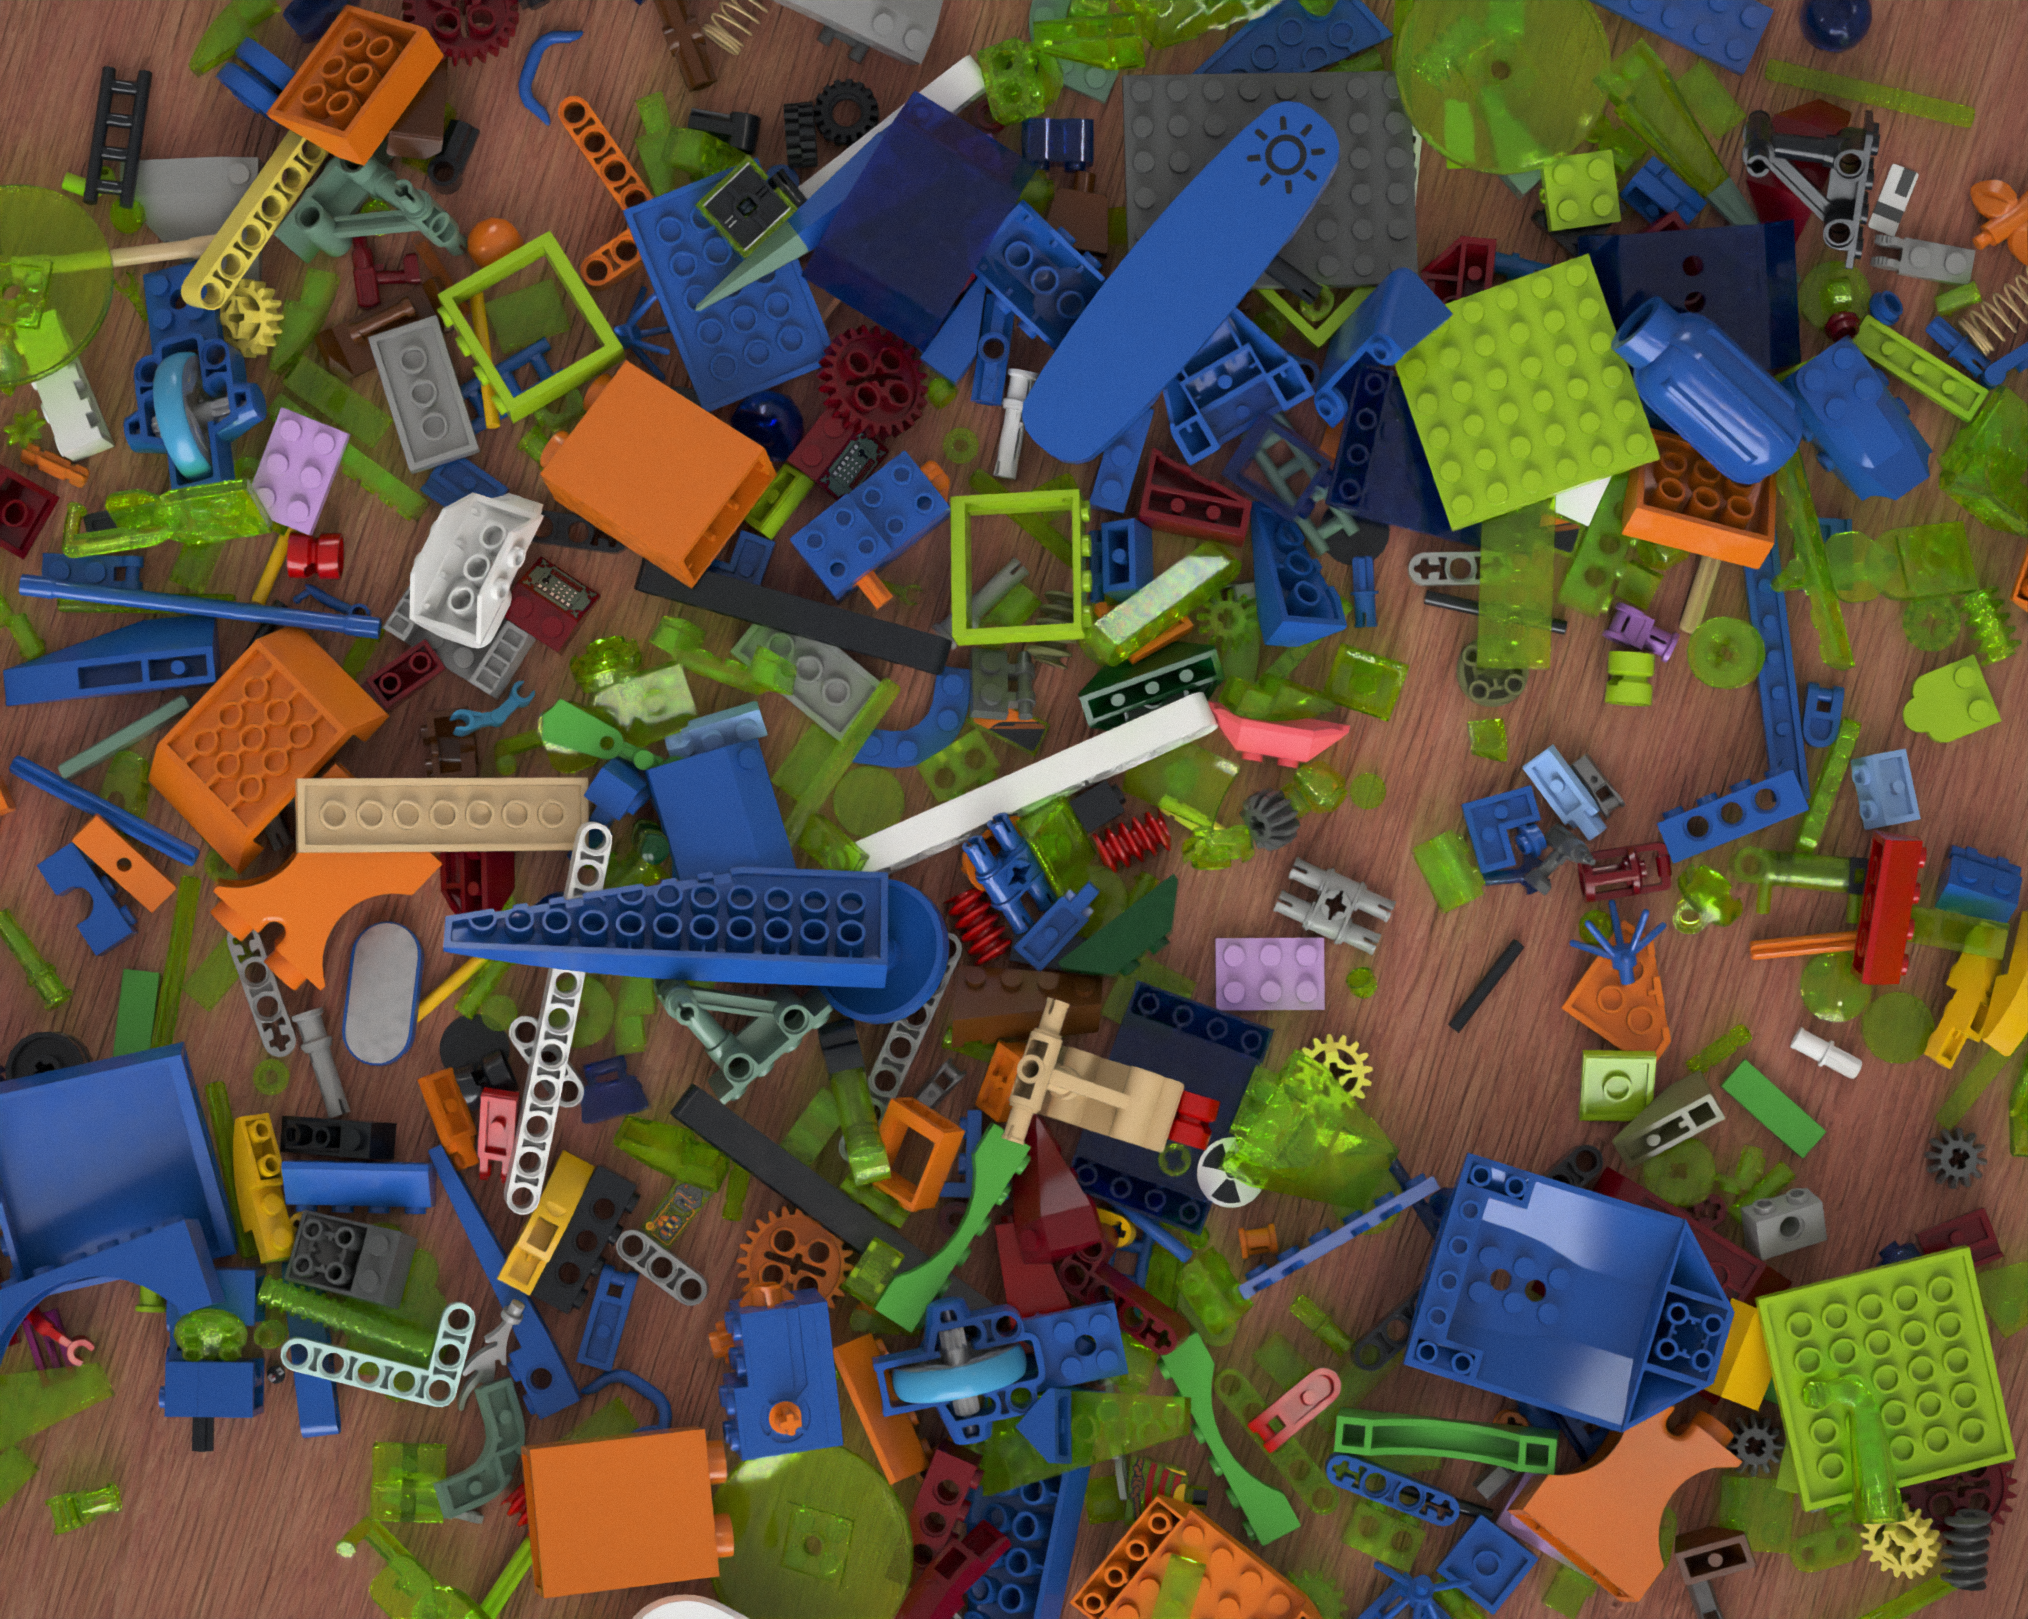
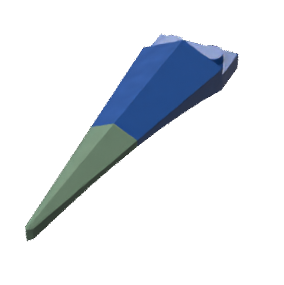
M905 113L884 130L878 132L698 303L695 310L701 311L815 248L921 194L950 173L949 167L909 113Z

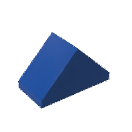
M1050 1388L1047 1389L1015 1427L1048 1463L1072 1464L1071 1389Z

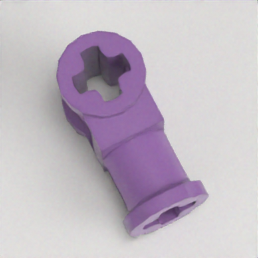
M1617 602L1615 605L1617 612L1609 628L1603 630L1602 636L1618 645L1632 648L1638 652L1644 648L1661 656V661L1666 663L1678 642L1680 634L1677 632L1671 634L1654 626V619L1647 617L1646 614L1632 606ZM1626 618H1627V622H1626V624H1625V626H1624V628H1623V630H1622V632H1621V628H1622V626H1623V624H1624V622H1625V620H1626Z

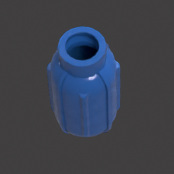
M1655 296L1637 308L1619 328L1611 342V348L1633 368V381L1640 397L1660 418L1724 476L1733 482L1744 485L1759 483L1765 477L1777 472L1797 451L1804 430L1802 412L1798 402L1789 391L1714 322L1700 314L1691 312L1679 314L1665 300Z

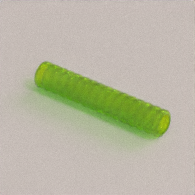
M269 1273L267 1277H264L256 1299L257 1304L260 1306L263 1303L269 1304V1309L277 1307L280 1313H284L286 1310L290 1312L292 1317L295 1314L300 1315V1320L311 1319V1324L316 1325L317 1322H320L323 1328L331 1326L334 1332H338V1330L344 1331L345 1336H349L351 1333L355 1335L354 1339L365 1338V1343L376 1342V1347L381 1348L382 1345H385L388 1351L396 1349L399 1355H403V1353L409 1354L408 1358L413 1359L414 1356L419 1357V1362L422 1363L429 1357L435 1340V1333L433 1331L427 1334L423 1332L424 1328L419 1327L416 1330L413 1329V1324L402 1325V1320L398 1319L397 1322L391 1321L392 1317L390 1316L382 1318L380 1317L381 1313L371 1314L368 1308L362 1311L359 1309V1305L348 1306V1301L344 1300L343 1303L337 1302L338 1298L334 1296L331 1300L326 1298L327 1294L322 1293L321 1296L315 1294L316 1290L311 1289L310 1292L306 1291L303 1285H300L299 1288L295 1287L292 1281L289 1284L283 1283V1278L279 1277L278 1280L272 1279L273 1275Z

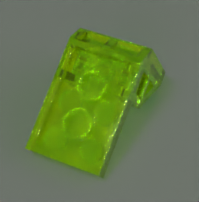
M2002 385L1997 387L1940 472L1939 489L1985 527L2027 539L2028 488L2019 480L2028 468V404L2008 387Z

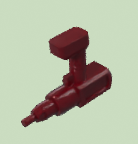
M353 237L354 250L351 252L353 276L360 309L368 311L382 304L379 285L422 284L417 253L405 255L403 258L404 270H384V264H374L373 252L371 248H368L367 237Z

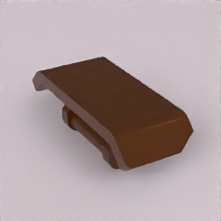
M448 56L442 63L436 66L389 131L386 145L388 155L426 160L442 151Z
M439 276L429 278L423 284L382 303L374 309H370L333 328L316 334L314 341L328 370L345 382L377 368L368 337L437 315L444 335L452 331L454 326L452 325L447 328L437 311L441 307L437 294L446 290Z

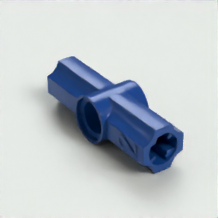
M986 294L970 401L981 405L1001 406L1015 313L1011 310L1006 315L992 302L991 299L995 294ZM990 342H998L1003 346L1004 352L999 358L992 359L985 355L984 347Z

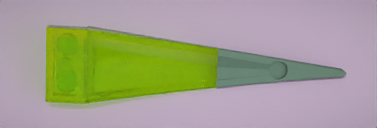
M1641 38L1600 72L1592 82L1616 107L1613 112L1793 284L1797 285L1801 282V277L1769 233L1763 230L1759 219L1730 178L1695 120L1667 65Z

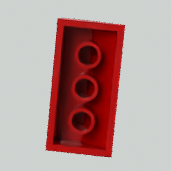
M1873 831L1850 973L1861 984H1899L1900 976H1905L1907 973L1909 955L1904 954L1906 940L1912 939L1915 928V920L1910 918L1912 904H1918L1921 884L1916 882L1918 868H1924L1927 848L1922 846L1923 841L1917 836Z

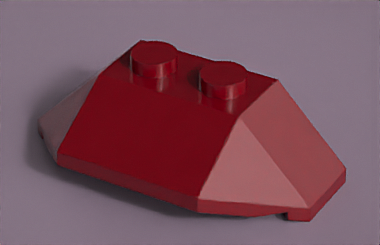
M1817 99L1774 114L1771 122L1775 127V132L1826 138V134L1835 135L1839 130L1848 127L1852 112L1822 99ZM1791 160L1821 190L1823 189L1831 168L1822 167V163ZM1770 169L1763 177L1756 178L1748 173L1745 181L1763 230L1796 244L1812 210Z
M1460 236L1421 271V280L1443 304L1494 287L1497 239Z
M514 851L440 852L442 861L440 866L441 892L455 914L492 908L497 912L503 909L515 889Z

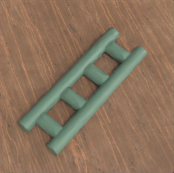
M1281 410L1270 417L1275 425L1274 428L1259 438L1256 437L1251 429L1241 435L1240 439L1320 557L1330 550L1325 539L1342 528L1348 537L1361 529ZM1284 439L1295 457L1277 468L1266 452V449ZM1301 469H1304L1315 487L1297 498L1285 480ZM1324 499L1334 517L1317 528L1305 510L1319 500Z

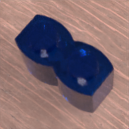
M293 0L286 7L282 16L303 43L307 44L321 38L331 26L332 21H335L347 4L357 7L360 0Z
M1022 119L1021 167H1029L1030 173L1050 172V167H1064V172L1075 174V171L1086 172V168L1093 167L1094 119Z

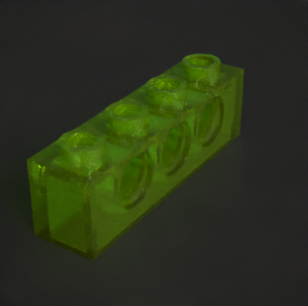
M1626 471L1611 476L1554 601L1592 619L1598 617L1600 612L1606 614L1614 597V594L1609 592L1614 579L1621 580L1628 565V561L1623 559L1628 547L1635 548L1639 540L1638 538L1622 535V521L1618 520L1614 515L1615 504L1624 503L1630 474ZM1602 536H1611L1615 539L1617 550L1614 554H1606L1600 549L1599 540ZM1594 568L1601 572L1603 577L1601 586L1592 587L1585 581L1587 569Z

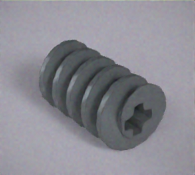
M1966 1508L1957 1510L1955 1516L1944 1518V1523L1953 1526L1954 1530L1943 1532V1537L1953 1541V1544L1942 1546V1551L1952 1555V1557L1941 1560L1942 1566L1951 1569L1949 1572H1942L1940 1574L1941 1580L1962 1590L1980 1591L1986 1589L1987 1586L1983 1580L1988 1576L1987 1569L1984 1566L1989 1562V1557L1985 1553L1990 1548V1543L1986 1539L1991 1534V1529L1987 1525L1992 1520V1516L1989 1513L1980 1509Z

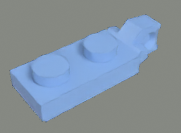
M752 701L688 721L689 726L681 729V732L665 736V743L670 757L680 756L688 758L689 756L691 757L724 746L764 737L768 734L758 702Z
M1553 744L1522 766L1523 770L1564 825L1568 823L1573 829L1579 827L1588 841L1594 839L1607 828L1597 813L1600 809L1596 801Z

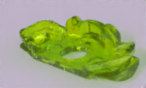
M118 751L108 768L99 797L107 800L111 793L120 792L125 798L123 810L144 819L149 807L148 794L150 785L146 784L150 769L148 762L134 752ZM115 828L120 834H122L127 839L128 834Z

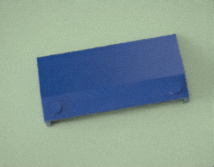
M758 738L724 746L645 771L678 881L697 878V874L712 872L713 875L730 873V868L742 866L797 869Z

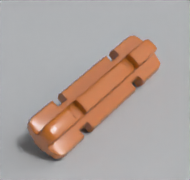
M27 443L22 449L20 460L23 463L32 467L35 464L39 465L37 469L63 481L66 478L70 479L68 483L83 488L89 479L90 470L79 464L73 466V461L48 450L42 452V447L33 443Z

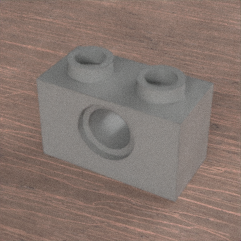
M1794 1188L1784 1195L1771 1199H1759L1752 1205L1741 1208L1745 1246L1761 1261L1827 1240L1823 1202L1808 1188Z

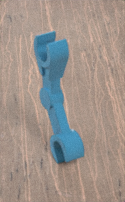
M518 681L511 688L509 698L492 712L481 713L466 709L456 710L449 721L461 719L465 721L467 726L456 727L453 734L463 737L482 727H501L517 708L527 707L535 696V691L533 690L527 698L520 697L517 691L521 688L524 681Z

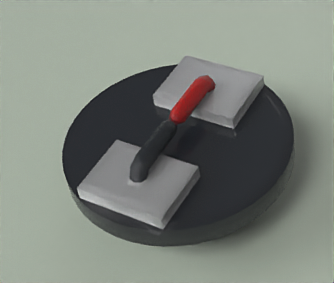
M272 1366L267 1371V1378L271 1383L278 1384L284 1380L285 1371L280 1366Z

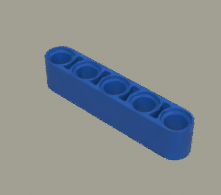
M283 1261L282 1280L289 1338L295 1336L332 1344L325 1291L285 1281L284 1278L289 1261ZM293 1344L290 1346L292 1363L299 1364L306 1360L308 1351L304 1345ZM333 1353L327 1354L322 1361L323 1368L329 1373H335ZM293 1371L302 1437L312 1438L340 1434L341 1418L336 1382Z

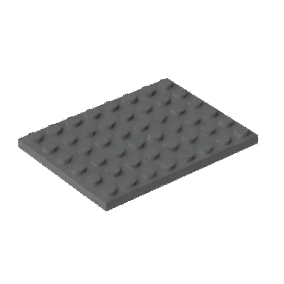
M1410 71L1122 76L1127 254L1175 198L1245 127L1271 105L1291 101L1300 102L1308 106L1330 124L1336 132L1341 153L1339 166L1322 196L1292 240L1284 245L1277 255L1324 288L1377 287L1390 273L1399 267L1411 269L1418 275ZM1264 272L1251 289L1287 288Z

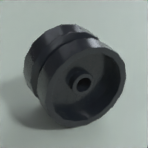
M35 1032L21 1039L10 1051L5 1065L6 1081L44 1073L49 1065H53L55 1070L94 1061L88 1048L75 1036L63 1032Z

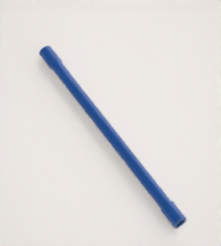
M22 574L19 582L20 595L38 598L70 599L339 632L349 636L373 639L380 638L382 618L364 615L332 614L63 581L53 577Z

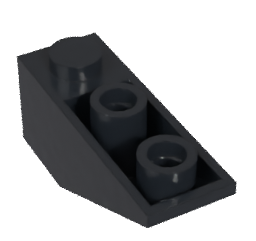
M282 1116L280 1152L362 1159H394L397 1123Z

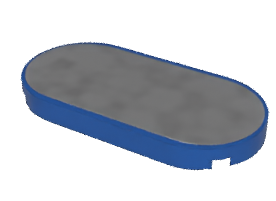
M385 921L369 926L357 937L351 952L342 1036L345 1046L352 1056L372 1066H387L398 1061L397 1059L401 1058L412 1047L416 1035L424 968V949L410 929L396 922Z

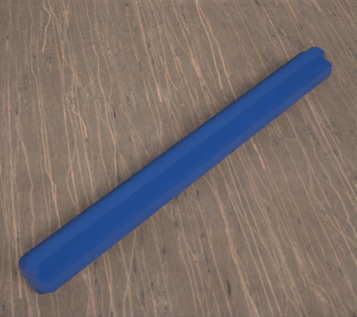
M16 756L9 767L10 773L92 816L98 813L118 830L185 865L193 866L200 854L198 848L24 757Z

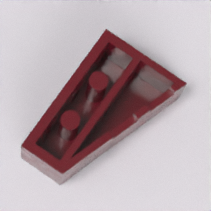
M1153 447L1138 521L1152 530L1242 548L1246 537L1252 502L1213 480L1212 482L1193 472L1192 468L1183 463L1181 465L1163 455V452Z

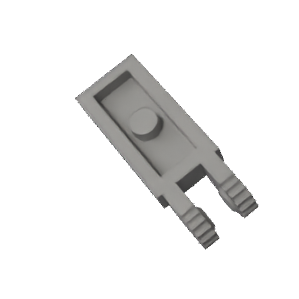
M1875 235L1874 244L1883 248L1900 250L1899 261L1884 256L1871 257L1870 266L1895 271L1896 275L1960 287L1969 286L1976 250L1907 237L1902 239L1895 236Z

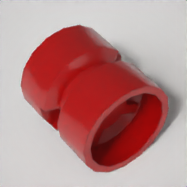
M291 531L287 546L289 578L310 579L315 573L320 579L341 580L344 569L343 534L321 532L319 537L315 538L313 535Z
M1183 1090L1168 1139L1206 1151L1212 1134L1208 1125L1216 1121L1221 1102Z

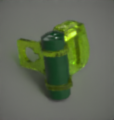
M640 818L632 824L630 840L633 849L622 860L614 859L609 863L603 890L635 884H643L644 887L652 886L662 877L664 879L672 878L661 865V862L668 856L669 842L657 823L650 819Z

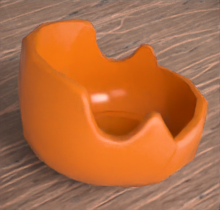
M489 217L476 223L469 232L466 242L470 257L480 269L525 245L522 236L514 225L506 219Z

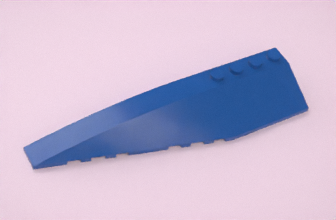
M742 866L730 868V873L713 875L712 872L697 874V878L676 881V878L661 880V884L644 887L643 884H635L582 893L581 898L565 900L563 896L551 898L549 903L528 906L527 903L513 905V908L509 910L495 912L492 908L445 916L443 952L553 969L631 977L885 988L888 968V872Z
M1078 1384L1057 1388L1071 1389L1072 1464L1048 1463L1015 1427L1025 1415L993 1421L992 1436L976 1443V1452L984 1456L979 1468L984 1469L985 1473L978 1489L974 1490L971 1488L966 1499L972 1502L968 1515L963 1522L967 1525V1535L985 1519L1004 1534L1012 1545L964 1593L968 1595V1612L964 1614V1619L1060 1618L1106 1391ZM1018 1387L1012 1391L1010 1398L1014 1402L1022 1403L1030 1397L1031 1392L1027 1388ZM1046 1391L1037 1392L1038 1400ZM985 1397L983 1408L992 1405L990 1397Z

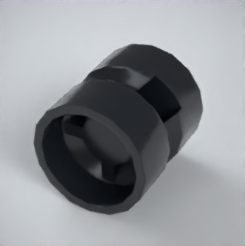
M501 1048L481 1056V1061L478 1064L470 1061L453 1069L457 1084L471 1111L480 1108L481 1093L484 1087L513 1092L519 1091L515 1075ZM485 1076L487 1084L481 1085L479 1080Z

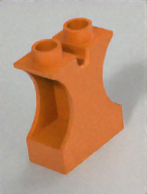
M334 757L315 778L356 777ZM295 848L282 864L263 875L239 880L218 878L213 883V892L221 900L210 913L227 931L240 941H243L253 929L259 933L270 922L281 923L285 929L275 940V949L264 960V963L294 991L306 979L321 991L326 986L322 966L325 944L332 928L341 916L356 904L374 896L383 894H405L412 896L442 865V861L436 852L296 853Z
M1673 1406L1622 1433L1609 1431L1598 1450L1579 1467L1560 1475L1532 1476L1507 1511L1620 1602H1639L1664 1568L1659 1549V1526L1664 1508L1672 1494L1687 1479L1711 1468H1738L1742 1463L1740 1459L1726 1449L1734 1437L1733 1433L1716 1418L1702 1410H1698L1689 1423L1677 1424L1671 1433L1667 1430L1666 1421L1675 1409Z

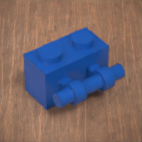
M1131 518L1101 523V531H1089L1092 555L1086 558L1089 559V570H1091L1092 574L1090 602H1104V594L1120 603H1126L1128 600L1154 598L1152 529L1137 519Z
M1951 845L1947 856L1951 860L1939 879L1934 907L1978 922L1980 920L1987 925L2003 930L2018 906L2023 878L2020 877L2021 867L2010 864L2009 859L1997 856L1995 859L1980 854L1978 849L1966 846L1964 849Z

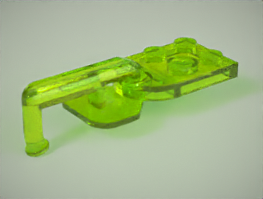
M248 478L173 489L161 496L142 489H131L111 493L106 498V510L118 528L80 534L82 517L86 516L87 509L78 502H69L66 506L68 511L64 521L62 552L69 558H78L155 546L167 539L186 544L220 542L222 540L272 533L273 521Z
M1963 521L1891 529L1882 533L1874 541L1860 531L1837 533L1832 535L1824 544L1823 551L1827 568L1806 571L1805 564L1795 558L1790 560L1788 565L1770 583L1771 589L1775 592L1831 586L1834 595L1840 601L1849 604L1869 602L1874 600L1879 594L1894 601L1904 602L1970 594L1979 589Z
M679 658L602 684L591 694L586 706L575 701H567L617 729L623 737V744L627 742L636 747H642L663 740L665 736L681 732V729L689 726L688 721L700 718ZM552 707L545 709L540 714L538 728L499 740L493 747L497 771L504 776L513 774L517 768V761L513 755L541 746L545 747L553 768L562 773H572L591 767L597 762L598 757L542 740V715ZM605 736L600 740V746L603 749L604 747L608 749L613 744L612 737Z
M366 1516L357 1522L335 1545V1550L340 1556L349 1558L355 1555L356 1546L365 1539L389 1563L371 1582L370 1594L374 1602L392 1619H492L465 1592L451 1586H440L432 1574L378 1520L371 1516Z

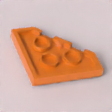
M1622 919L1620 925L1624 943L1630 944L1636 928ZM1614 931L1608 939L1612 946L1617 945ZM1642 933L1640 940L1646 936L1644 933ZM1653 940L1636 954L1637 965L1633 967L1634 983L1622 985L1619 970L1613 969L1611 960L1597 955L1560 1007L1564 1012L1621 1051H1655L1657 1062L1671 1042Z

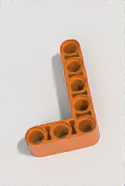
M579 96L565 98L558 108V116L561 123L622 211L628 209V200L634 195H642L646 198V201L653 199L654 197L589 104ZM574 107L585 110L584 118L577 123H571L566 119L568 111ZM595 136L604 138L605 146L601 151L591 152L587 149V143L591 138ZM613 166H622L626 169V174L622 180L613 182L607 178L608 170ZM629 228L593 252L582 262L581 275L590 289L605 291L644 265L638 249L636 256L629 261L621 260L618 257V252L622 246L631 244L636 247ZM604 265L607 267V275L603 280L593 281L589 278V271L593 266Z

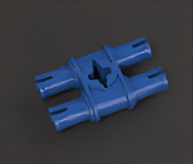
M1002 812L992 817L996 824L992 820L987 822L988 828L1001 846L1000 851L995 856L991 853L982 835L969 838L967 841L971 846L964 842L962 849L974 865L976 881L985 888L991 898L992 907L1002 911L1015 934H1021L1029 930L1025 924L1026 922L1029 927H1032L1034 924L1033 918L1030 917L1020 900L1021 895L1028 891L1039 911H1047L1052 905L1049 900L1054 903L1058 897L1045 878V866L1038 862L1030 848L1029 840L1018 834L1008 814Z

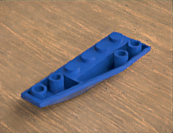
M190 615L142 620L3 670L6 706L213 686L222 676L217 617Z

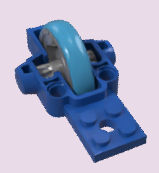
M198 260L143 275L152 354L141 358L136 363L134 382L138 410L128 415L124 420L125 437L128 445L135 453L167 454L172 496L188 506L195 504L197 501L228 493H237L234 473L237 438L263 421L267 416L266 400L261 388L257 383H247L243 354L224 341L223 329L220 323V308L207 310L192 307L188 304L182 309L176 308V301L181 296V286ZM206 285L201 290L202 300L207 294ZM198 349L199 354L187 351ZM225 354L224 360L219 363L220 357Z
M963 1297L941 1298L926 1306L923 1347L872 1357L883 1402V1416L887 1417L936 1407L953 1442L959 1445L975 1444L992 1436L993 1421L1027 1414L1038 1401L1037 1392L1129 1374L1114 1300L1022 1318L1020 1312L1009 1304L971 1311ZM1003 1316H1011L1016 1320V1325L1011 1331L1002 1332L996 1327L997 1321ZM975 1325L977 1335L973 1336L970 1341H966L963 1327ZM938 1332H939L941 1347H939V1344H936V1339H937V1333H938ZM1090 1335L1095 1339L1096 1344L1091 1352L1080 1353L1075 1349V1342L1079 1336ZM1024 1340L1032 1342L1037 1364V1371L1028 1375H1024L1027 1360L1025 1351L1019 1341ZM893 1367L892 1385L899 1400L894 1401L889 1398L884 1373L885 1369ZM1018 1387H1024L1031 1394L1025 1402L1017 1403L1010 1398L1012 1391ZM982 1394L985 1397H990L992 1405L980 1409L977 1395ZM950 1401H953L955 1414L948 1405Z

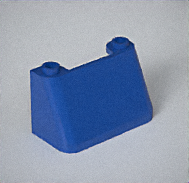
M1399 267L1390 273L1330 338L1314 397V404L1318 414L1332 429L1380 391L1389 381L1385 375L1381 378L1379 372L1380 364L1391 366L1398 362L1408 351L1434 330L1440 328L1453 315L1411 269Z

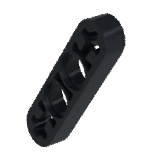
M542 510L541 515L552 521V533L547 537L534 535L531 543L607 554H620L628 548L619 541L616 543V547H610L609 540L598 538V546L592 545L595 538V527L593 524L579 515ZM578 522L586 524L589 529L588 537L582 542H574L569 537L570 527Z

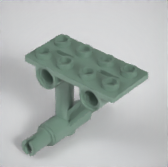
M384 139L365 166L336 156L330 159L321 175L312 186L304 191L302 199L290 214L283 218L279 228L274 233L282 243L307 264L311 262L319 250H322L331 257L344 255L352 245V237L421 231L434 245L445 247L453 256H460L465 253L459 247L460 244L465 249L468 247L466 243L467 238L459 232L458 223L426 191L415 189L411 182L406 179L399 180L396 173L387 167L394 156L387 154V142ZM368 197L376 201L385 200L397 209L355 214Z
M652 978L654 981V991L668 1015L677 1019L680 1024L686 1025L703 1043L705 1052L719 1066L720 1069L707 1081L723 1105L730 1100L735 1101L746 1092L747 1085L757 1076L763 1077L770 1072L775 1065V1060L783 1053H790L801 1044L802 1037L812 1028L817 1029L825 1024L830 1017L829 1013L833 1010V1007L817 986L811 988L801 998L788 986H776L765 997L689 986L686 980ZM707 1010L755 1016V1018L735 1035L729 1029L724 1030Z

